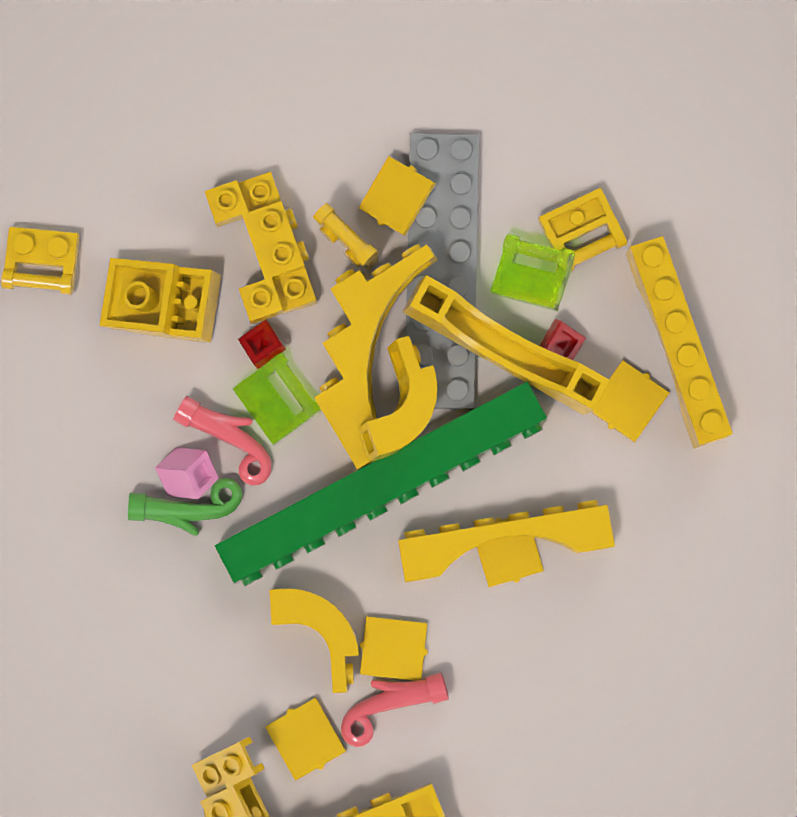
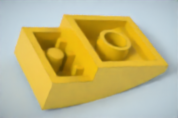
M110 258L99 326L158 337L211 343L221 275L213 270L179 267L171 263Z

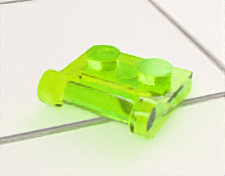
M508 233L503 242V253L490 292L497 296L558 312L573 265L575 251L564 247L558 250L520 240V236ZM518 253L557 263L555 273L514 262Z
M283 352L232 388L273 446L322 411L288 366L289 360ZM275 372L303 408L296 416L268 379Z

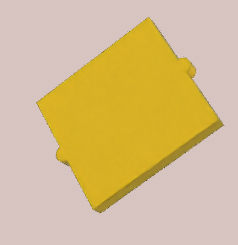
M388 156L358 208L376 218L379 225H387L406 236L436 183L417 173L416 167L412 165L407 167Z
M622 360L609 378L610 381L597 407L591 413L607 423L609 430L615 429L635 443L667 398L669 392L649 379L650 375L648 373L642 374Z
M497 517L495 524L508 522L509 520L508 518L502 520L500 517ZM506 537L486 542L476 547L488 588L510 581L518 583L520 578L544 571L533 537Z
M366 616L364 642L360 643V648L363 649L360 675L414 681L421 680L424 656L428 654L427 649H425L427 623Z
M316 697L295 710L289 708L286 715L265 726L295 781L317 768L323 770L324 764L346 752Z

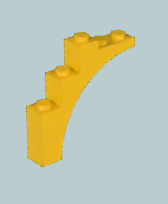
M417 244L401 254L403 260L393 266L390 263L380 266L372 272L374 278L371 280L361 270L354 272L353 269L348 270L335 279L337 284L330 288L351 325L347 327L343 323L327 333L329 339L322 344L342 375L343 380L339 381L337 377L329 380L319 387L321 393L315 396L314 399L357 470L372 463L368 461L358 428L367 421L378 419L373 401L372 386L375 347L383 323L397 298L416 276L438 260L428 245L421 248L420 244Z

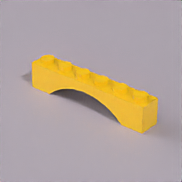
M657 237L630 246L625 255L636 286L647 306L663 346L675 384L682 417L693 449L728 438L733 433L664 237Z
M427 275L418 282L402 311L404 314L520 380L528 381L529 385L582 415L595 410L610 381L579 362L551 352L513 333L480 312L457 292Z
M598 500L577 503L578 510L564 512L563 506L542 509L543 516L530 518L529 512L508 515V522L495 524L494 517L474 520V527L460 530L459 523L439 526V533L425 535V529L404 532L405 539L398 540L405 583L440 577L454 561L467 551L483 543L506 537L526 536L545 539L560 544L577 554L613 548L615 543L608 505L599 506Z

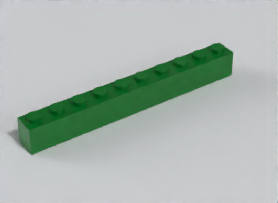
M527 381L414 440L396 453L372 462L214 546L233 583L237 584L242 581L244 586H248L263 578L262 570L272 565L278 570L295 561L292 555L305 549L308 554L324 546L326 543L323 538L336 532L338 537H341L357 528L355 521L365 516L371 521L388 512L386 505L398 499L400 504H404L419 495L418 488L428 483L431 488H434L449 480L448 473L460 467L464 472L481 463L479 456L490 450L493 455H497L512 447L511 439L521 434L524 439H527L543 430L541 424L547 420V417Z

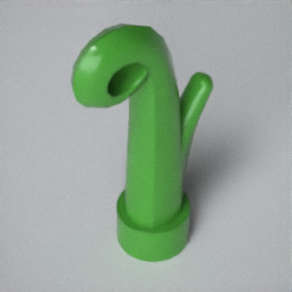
M221 478L217 480L211 487L210 494L213 504L146 496V493L130 492L128 520L145 521L146 519L159 521L197 536L199 534L198 529L188 521L211 520L228 516L241 503L242 489L233 479ZM222 488H229L232 492L231 499L226 503L219 498L218 493Z

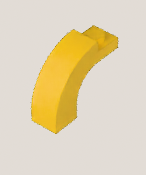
M409 336L396 339L387 347L400 388V397L396 409L392 414L367 421L358 428L369 462L388 457L413 441L427 426L435 408L437 379L434 366L420 369V353L416 345H412Z
M299 589L269 590L271 625L302 624L316 630L324 638L329 648L332 692H348L347 685L354 684L353 663H346V656H359L360 654L355 633L344 614L328 600L308 591Z

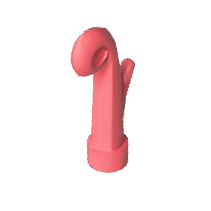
M188 396L183 399L174 415V421L185 427L191 426L248 453L249 455L239 465V476L246 484L251 486L260 485L269 478L271 459L268 452L249 434L237 427L251 425L253 423L252 418L225 415L201 406V403ZM258 461L261 466L260 473L252 476L247 471L248 465Z
M442 673L433 674L425 677L426 679L412 682L372 680L371 686L385 692L358 703L346 713L341 725V733L344 740L354 747L368 744L374 733L373 726L367 717L369 715L428 702L436 704L449 700ZM356 721L360 722L364 727V733L359 737L354 736L352 733V726Z

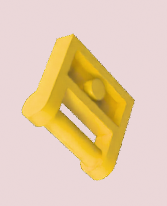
M601 188L538 217V222L564 274L575 270L574 266L613 247L619 249L627 245L625 235ZM606 226L609 235L568 254L564 246L565 244Z
M325 203L317 210L313 219L322 225L319 229L320 232L333 244L338 240L347 249L344 252L345 256L355 266L359 268L362 265L370 270L378 261V251L371 244L368 245L335 213V210L328 203Z
M9 227L5 264L1 278L2 289H14L15 286L60 290L61 294L72 295L80 235L72 232ZM18 264L63 268V274L61 277L17 273Z

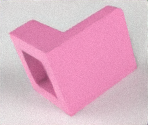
M175 448L155 467L166 493L173 497L199 499L219 479L206 450Z

